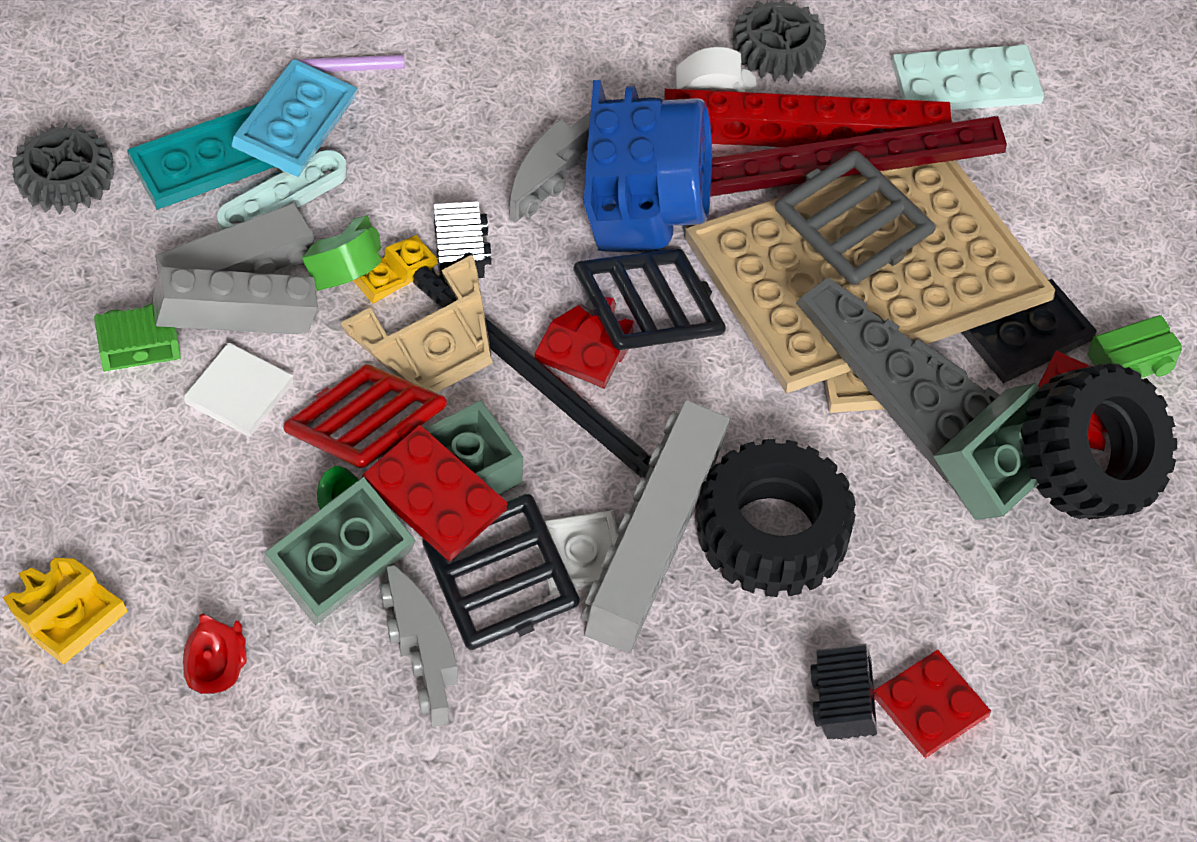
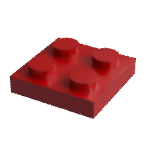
M938 649L874 690L875 700L924 758H927L988 718L991 713L989 707Z

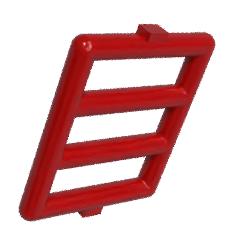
M365 364L331 389L326 387L315 395L316 400L285 421L283 429L288 435L358 468H365L403 440L417 426H422L442 411L447 405V400L441 394L372 365ZM367 381L375 383L315 428L307 426ZM389 392L398 393L397 396L340 438L334 439L330 437ZM415 401L423 404L360 451L354 448V446Z

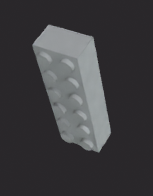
M685 400L680 413L672 411L664 429L665 435L661 445H656L648 465L650 468L645 478L642 477L633 497L635 501L630 512L626 511L617 532L619 535L614 546H610L605 556L600 578L598 581H594L585 602L587 605L582 615V619L588 621L584 636L629 654L631 653L702 494L704 482L708 480V474L718 458L731 418L688 400Z

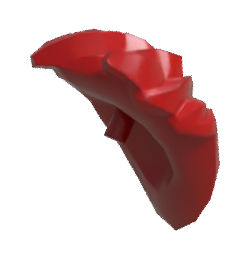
M207 614L199 615V624L189 635L183 655L184 678L190 689L200 694H215L228 690L236 683L241 669L247 662L246 639L242 634V625L239 621L236 620L234 626L230 627Z

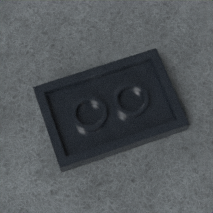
M1053 279L1048 280L1055 288L1053 300L961 332L1003 384L1051 361L1055 351L1065 354L1092 341L1096 335L1097 330Z

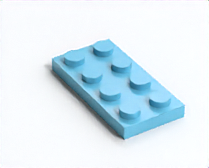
M293 58L236 132L231 147L299 177L355 99L358 88Z

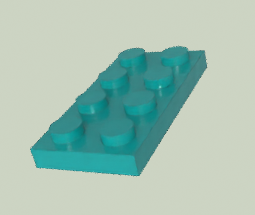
M259 103L127 149L129 160L156 210L274 168V166L231 147L234 135Z

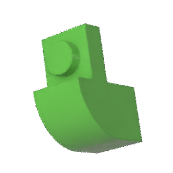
M365 215L354 218L341 235L315 241L302 257V260L310 277H314L316 290L319 291L351 282L377 267L382 262L378 253L382 248L380 236L376 228L372 227L368 216Z

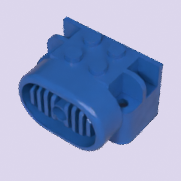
M593 80L583 203L598 250L628 252L662 249L672 240L674 226L701 225L706 222L709 215L712 135L707 105L699 98L663 100L654 97L638 98L635 86H626L624 99L606 100L601 80Z

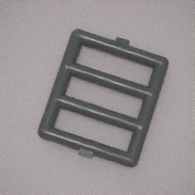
M859 151L850 152L823 171L817 168L806 175V182L778 199L774 205L775 210L851 285L859 284L888 263L891 266L896 265L904 259L906 251L933 234L936 229L934 222ZM852 168L858 170L867 179L807 220L794 208ZM876 191L881 192L891 202L890 205L831 244L818 232L819 229ZM901 214H904L916 226L857 267H854L842 255Z

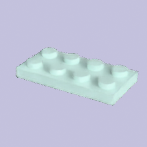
M1027 44L893 54L892 65L902 100L950 102L951 110L1043 102L1044 94Z

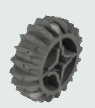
M767 0L765 4L756 1L753 8L746 7L742 15H738L735 29H733L732 33L733 50L741 53V64H747L750 72L759 69L761 79L767 73L772 74L774 82L779 78V75H784L785 79L789 82L793 77V73L802 79L806 71L813 72L816 64H819L820 60H822L826 46L824 24L820 23L817 14H810L809 6L799 8L797 1L792 4L785 3L784 0L780 2Z
M68 123L60 129H56L51 124L49 131L44 132L37 129L35 138L26 136L24 145L17 146L16 156L13 157L12 163L13 178L23 199L28 198V202L31 203L32 207L40 204L46 213L52 205H55V210L61 214L64 206H70V209L76 213L78 203L82 202L83 205L90 208V197L101 200L102 190H110V180L113 179L114 161L104 138H98L94 130L86 132L82 124L75 129H71ZM82 157L86 158L91 163L85 162ZM37 171L43 173V176L46 177V179L39 176L35 172Z

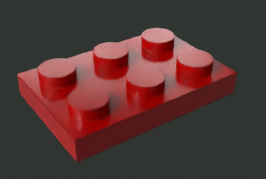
M421 425L417 426L362 474V478L364 477L386 505L449 562L507 510V501Z

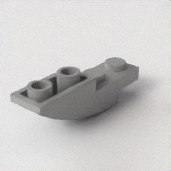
M591 111L571 127L561 119L558 120L530 149L518 169L510 197L511 221L516 223L523 216L531 217L539 209L541 202L550 195L556 197L563 191L566 185V169L573 168L579 161L580 156L588 150Z
M395 565L387 566V583L380 584L383 607H392L393 618L387 619L390 644H399L401 656L410 655L414 678L422 676L424 688L417 690L421 715H430L432 727L449 724L445 686L458 684V666L451 642L438 614L423 592Z

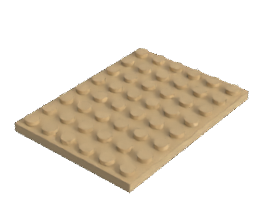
M956 160L880 171L934 222L936 229L933 234L906 251L902 261L894 266L888 263L857 285L848 283L775 210V202L780 198L706 221L701 225L685 228L686 241L786 394L852 371L796 304L804 294L827 277L867 303V309L884 321L890 319L899 325L898 331L913 341L918 338L925 344L1054 299L1055 288ZM862 174L838 178L794 208L807 220L867 179ZM876 191L819 229L818 232L831 244L890 205L891 202L881 192ZM901 214L842 255L854 267H857L916 226L904 214Z

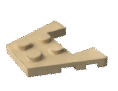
M472 255L442 270L443 276L457 301L390 336L386 335L370 307L341 322L340 324L344 332L396 376L436 393L489 366L493 361L478 271Z

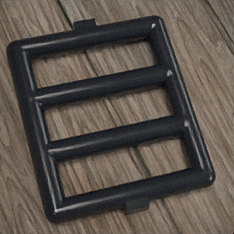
M676 248L584 260L574 264L573 271L588 297L586 306L591 316H598L611 343L617 350L720 336L726 331V325L710 298L712 294L711 288L707 281H700L682 249ZM675 265L706 322L690 325L658 266ZM643 269L674 327L657 329L626 270ZM610 272L641 332L624 334L593 276L594 274Z
M524 494L507 501V510L491 524H496L523 512L531 529L527 532L449 564L445 557L424 538L422 539V545L464 645L470 650H475L518 632L519 637L535 631L533 625L576 608L580 603L578 593L534 497L530 494ZM538 545L546 563L462 597L455 578ZM553 578L560 593L559 597L476 631L469 614L470 611Z

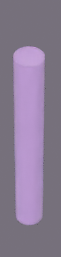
M404 55L298 59V61L322 72L405 68Z

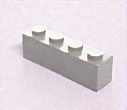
M292 203L156 254L157 271L159 275L161 267L273 274L275 270L290 264L294 266L303 264L302 257L314 244V236L296 204Z
M161 267L153 293L155 326L301 334L309 333L318 309L314 277Z

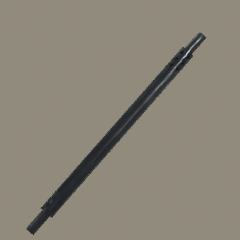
M401 249L396 251L399 256ZM429 267L420 268L413 274L414 285L440 307L443 308L457 301L448 283ZM485 315L490 349L638 476L645 478L650 468L648 465L651 455Z

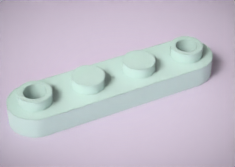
M332 150L318 152L313 156L299 177L288 172H282L227 202L217 213L219 230L236 225L232 224L235 221L244 222L295 203L297 208L335 188L346 179L345 158L340 153ZM327 170L333 171L328 175L323 173Z

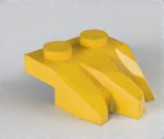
M53 558L50 562V571L47 574L32 567L19 572L18 574L26 586L25 591L22 593L11 592L3 596L10 611L39 647L63 665L128 612L124 602L100 585L93 572L74 558Z

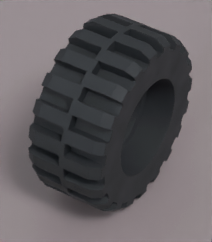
M1109 363L1061 373L1052 377L1049 383L1043 384L1035 394L1037 400H1033L1029 404L1026 412L1029 419L1023 423L1022 435L1026 436V445H1022L1023 457H1028L1030 465L1026 469L1030 478L1037 480L1039 485L1036 488L1044 498H1051L1050 504L1060 512H1066L1070 517L1091 520L1140 512L1143 507H1148L1157 500L1158 493L1163 492L1170 481L1167 475L1174 470L1176 459L1173 458V451L1177 450V438H1173L1172 427H1175L1173 416H1168L1165 408L1168 407V404L1164 397L1155 393L1157 388L1147 378L1141 379L1142 375L1130 367L1124 368L1120 364ZM1093 412L1105 425L1110 439V460L1105 472L1096 463L1089 446L1088 427Z
M763 439L760 445H755L754 441L740 445L739 453L731 450L722 456L721 463H717L712 467L708 474V480L704 482L697 530L700 532L699 543L703 552H708L707 561L713 569L723 568L722 577L731 584L738 580L743 583L742 590L753 594L755 588L766 590L765 596L778 597L779 591L786 590L788 596L799 595L805 585L809 590H813L822 585L824 577L828 579L838 570L839 563L843 562L848 549L856 516L854 513L856 503L854 494L849 490L850 483L842 472L836 473L838 466L830 458L826 457L823 460L819 457L820 452L810 446L807 449L798 447V442L786 440V443L783 444L776 443V439ZM767 498L780 499L802 510L809 518L812 526L794 535H772L752 526L744 518L740 509L756 500Z

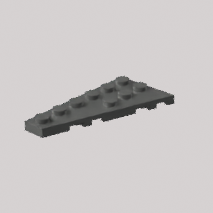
M827 277L804 294L796 304L947 483L949 481L933 456L990 405L999 394L989 387L983 389L968 378L966 371L918 338L913 341L898 331L899 325L890 319L882 320L867 309V303Z

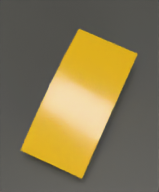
M414 235L386 247L384 258L381 259L382 262L367 274L353 280V282L374 304L413 282V274L418 269L423 267L433 268L437 264L438 259L419 237ZM401 249L400 256L396 252Z

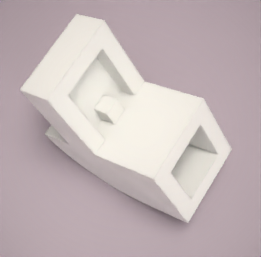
M724 47L705 48L693 53L676 66V89L757 93L756 76L749 70L741 67V53L733 49Z

